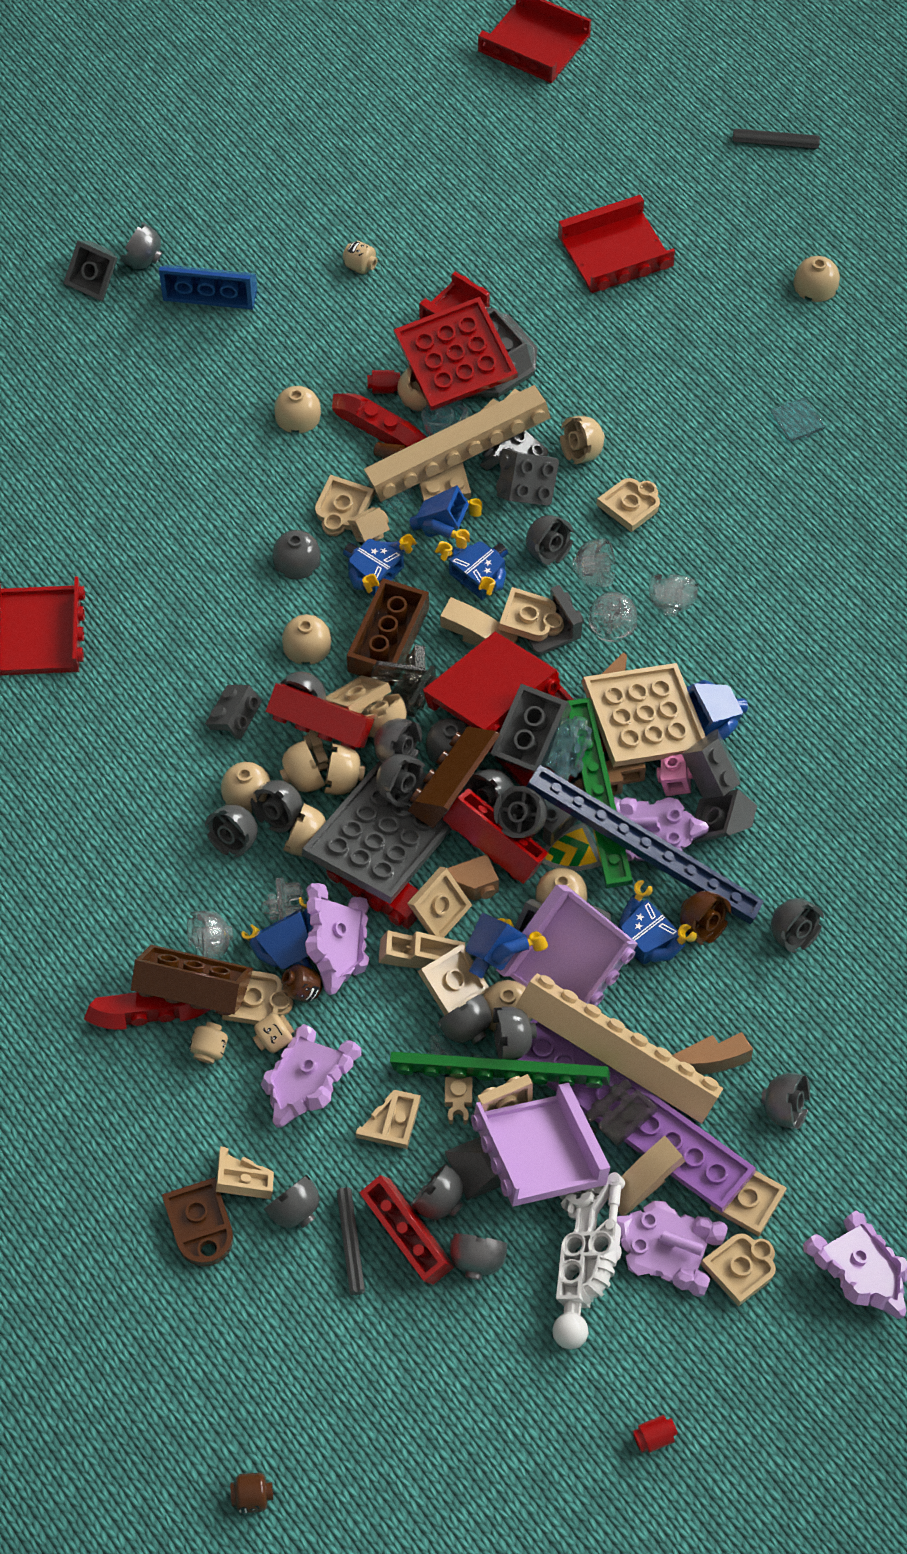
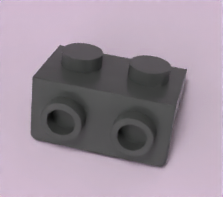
M227 685L205 724L210 730H228L236 739H241L262 700L250 685Z

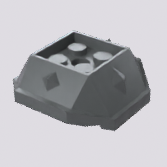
M486 308L518 372V378L466 398H474L475 396L499 398L535 374L538 347L510 315L499 312L495 308Z

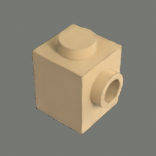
M370 508L347 520L357 542H366L368 539L377 541L384 537V532L390 530L387 524L389 523L388 517L380 508Z

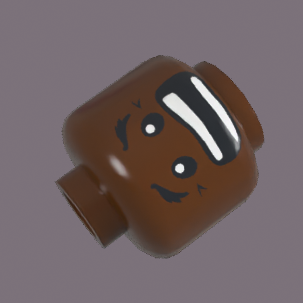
M296 964L283 973L281 978L284 994L297 1001L308 1003L316 999L321 993L323 984L320 974L316 970L304 965Z
M263 1473L239 1474L235 1482L230 1484L232 1507L236 1506L240 1513L263 1512L267 1509L268 1501L273 1500V1483L267 1482Z

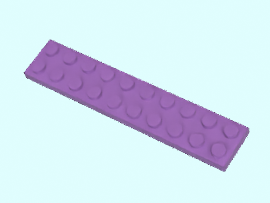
M534 1019L531 1022L536 1024L537 1038L532 1039V1045L528 1053L520 1059H516L521 1061L608 1066ZM608 1066L610 1073L609 1086L602 1085L601 1088H590L586 1084L576 1083L574 1086H571L585 1114L640 1154L646 1153L663 1136H666L685 1159V1162L673 1171L670 1176L721 1213L756 1173V1167L647 1089ZM548 1082L546 1085L557 1092L558 1085L560 1084L558 1082Z

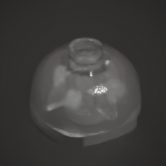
M605 538L587 541L577 551L576 558H573L574 572H577L582 582L590 587H610L613 584L615 572L610 573L611 565L615 564V557L610 541H606Z
M662 574L653 575L649 583V596L655 607L663 610L664 615L677 616L678 612H684L692 607L698 595L699 583L695 584L694 579L670 574L667 579H662Z
M607 592L593 601L589 610L588 625L599 639L607 642H619L623 640V637L631 636L637 626V609L633 601L625 594Z
M213 911L190 912L193 918L187 920L189 948L194 945L197 955L219 960L228 950L230 941L233 940L232 927L227 925L225 919L219 913Z

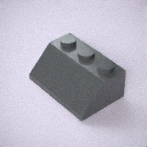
M520 684L500 730V736L496 740L490 754L531 775L535 773L539 765L546 768L572 710L571 706L565 700Z

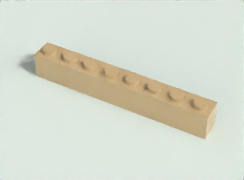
M533 385L364 468L368 481L379 501L382 502L550 419L551 416L546 401L536 386Z
M537 973L530 980L515 1008L523 1010L534 1020L700 1123H703L724 1089L713 1078L704 1077L699 1074L689 1063L678 1061L672 1057L668 1050L662 1047L657 1048L649 1043L648 1039L642 1034L633 1033L628 1030L621 1021L607 1017L601 1013L597 1006L586 1004L578 999L574 992L557 986L546 975Z

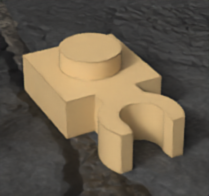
M310 729L309 733L306 732L307 735L303 736V741L305 740L309 750H311L318 770L328 769V758L324 751L322 740L317 737L319 732Z
M445 1077V1107H451L448 1111L449 1124H453V1117L457 1114L463 1116L464 1124L468 1123L469 1113L465 1107H472V1077L464 1079Z

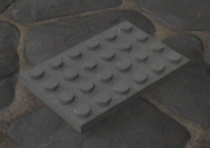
M379 761L302 848V856L391 904L446 838L452 828L443 820V816L432 829L408 811L413 804L410 800L406 802L408 804L406 807H397L385 800L380 795L376 786V775L382 764Z

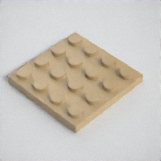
M677 663L583 677L581 683L587 698L590 697L596 723L613 767L661 760L673 755L682 754L705 737Z

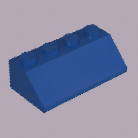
M173 265L159 267L163 301L253 310L257 293L255 273Z

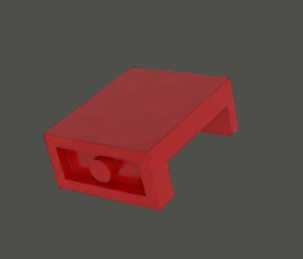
M455 271L451 275V283L432 301L424 298L419 303V318H425L477 297L481 298L486 308H490V294L485 288L479 287L466 276H462Z

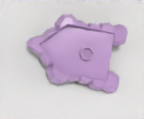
M614 797L617 812L681 851L690 845L693 840L705 835L709 830L706 822L696 819L693 815L684 811L685 808L678 799L667 797L660 801L657 800L654 804L650 805L648 801L637 802L635 798L626 797L619 799ZM626 849L628 861L634 859L636 861H645Z
M311 883L306 888L308 897L306 906L307 912L310 914V925H312L313 930L308 933V938L305 942L306 953L320 971L325 992L328 995L337 993L342 983L347 981L352 974L355 976L363 973L368 966L369 957L364 951L366 948V924L368 921L366 914L369 905L367 899L361 897L351 898L347 906L329 901L327 887L321 883Z
M303 1024L301 1027L296 1028L292 1041L281 1054V1059L276 1062L273 1070L265 1072L261 1082L265 1093L270 1095V1104L274 1109V1125L277 1128L283 1127L308 1110L313 1111L324 1108L331 1101L332 1083L338 1082L342 1074H346L353 1067V1061L361 1056V1047L353 1041L346 1040L340 1045L338 1050H334L314 1043L316 1031L308 1025Z
M652 1201L643 1208L644 1212L640 1210L630 1213V1215L617 1216V1223L621 1227V1245L629 1253L626 1255L628 1270L638 1276L648 1273L652 1276H661L662 1279L670 1283L673 1282L681 1290H689L694 1296L700 1297L705 1295L710 1278L698 1269L707 1243L711 1245L723 1244L728 1230L725 1223L720 1221L712 1222L708 1217L697 1216L695 1219L686 1214L679 1216L675 1209H672L664 1201Z
M856 1210L847 1216L843 1223L848 1233L828 1244L823 1237L815 1234L803 1244L804 1252L814 1257L815 1263L823 1270L828 1269L834 1278L837 1277L841 1280L840 1287L843 1289L845 1298L851 1303L864 1306L870 1304L897 1319L904 1318L907 1311L903 1298L905 1293L903 1282H907V1261L903 1257L895 1256L893 1250L890 1247H886L885 1240L881 1235L876 1234L871 1224L867 1223L863 1213H859Z

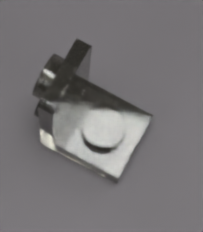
M415 645L411 654H407L405 664L376 661L371 671V678L381 681L403 682L408 685H419L426 672L425 646Z

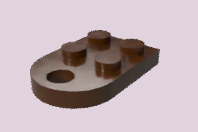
M214 1177L162 1194L175 1240L183 1258L197 1266H211L222 1261L232 1248L233 1232L221 1194L216 1192V1178ZM205 1245H214L217 1248L216 1252L212 1256H204L201 1250Z

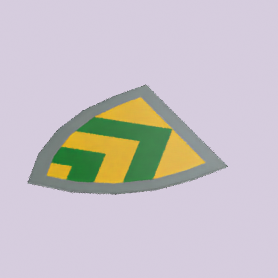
M584 823L570 827L553 845H546L544 848L549 854L542 863L552 868H567L573 871H581L601 866L598 850L587 825Z

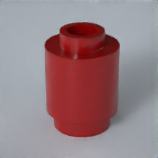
M372 370V375H367V389H372V394H394V391H398L397 386L400 372H394V370Z
M664 1415L638 1425V1429L632 1431L641 1453L645 1451L651 1453L675 1443L674 1436L678 1435L672 1418L666 1419Z

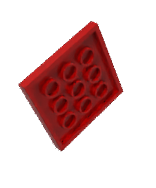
M480 297L394 329L395 338L431 411L518 378V372Z

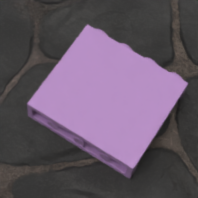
M556 885L522 932L526 935L527 939L534 931L541 933L546 938L548 947L538 952L534 951L532 946H529V950L516 953L503 970L496 969V971L502 976H510L526 987L537 973L546 975L557 986L574 992L578 999L586 1004L598 1006L604 998L603 992L607 986H611L618 979L620 968L623 964L629 963L634 957V949L638 943L567 885Z
M569 1083L558 1085L556 1096L485 1112L481 1103H476L474 1115L471 1116L473 1129L479 1132L482 1149L485 1153L489 1154L492 1171L495 1175L498 1174L502 1193L505 1197L508 1196L512 1207L607 1184L610 1166Z

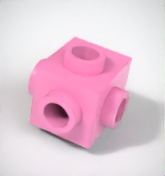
M682 754L661 759V767L657 768L658 782L662 784L665 795L673 796L691 793V779H693V776Z

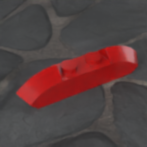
M353 393L333 394L332 410L337 416L384 443L405 445L407 448L427 438L408 421L361 395Z
M138 992L95 998L88 1006L84 1020L102 1028L127 1029V1025L142 1026L153 1021L170 1022L176 1018H180V1021H186L201 1016L211 1009H195L187 1003H169L161 997H143Z

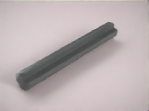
M737 128L733 131L734 142L817 149L820 144L819 135Z
M349 1187L339 1188L337 1190V1199L349 1291L351 1295H361L365 1292L352 1190Z

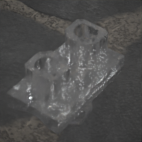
M283 877L276 878L277 899L275 894H268V900L261 904L262 912L269 914L270 920H276L278 913L279 920L299 909H302L304 913V909L300 904L293 906L290 904V901L298 900L300 897L303 899V890L300 883H286Z

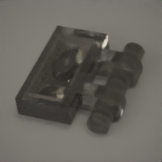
M624 1079L619 1084H614L609 1089V1093L601 1100L597 1099L592 1103L591 1109L585 1113L586 1118L590 1122H593L598 1117L603 1118L598 1123V1128L617 1146L657 1112V1106L639 1089L631 1095L627 1093L632 1088L631 1083L627 1079ZM616 1101L621 1102L613 1111L609 1109Z

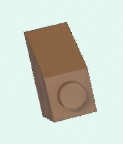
M487 854L447 868L468 899L474 901L481 898L488 899L499 892V879Z

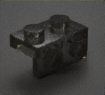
M408 664L391 694L400 695L404 701L408 716L414 718L418 709L422 710L424 708L426 699L423 689L438 678L436 677V667L431 665L427 671Z

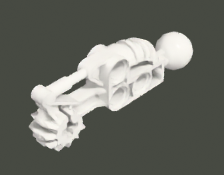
M616 1172L609 1174L607 1184L604 1186L560 1196L563 1200L561 1202L562 1208L568 1211V1216L571 1219L576 1220L574 1232L566 1235L561 1244L556 1299L564 1306V1314L555 1320L552 1332L556 1343L562 1348L572 1350L581 1347L586 1342L589 1332L586 1321L580 1316L581 1308H590L594 1298L599 1296L602 1298L605 1288L610 1287V1277H613L615 1274L613 1267L616 1266L622 1254L620 1247L621 1227L617 1223V1213L620 1206L621 1189L624 1188L625 1181ZM609 1198V1219L596 1229L597 1215ZM608 1245L607 1249L601 1252L602 1248ZM582 1246L581 1249L577 1253H575L576 1249ZM579 1273L578 1277L572 1280L574 1275Z

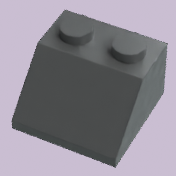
M718 729L712 731L682 753L703 799L724 796L740 784L739 772Z

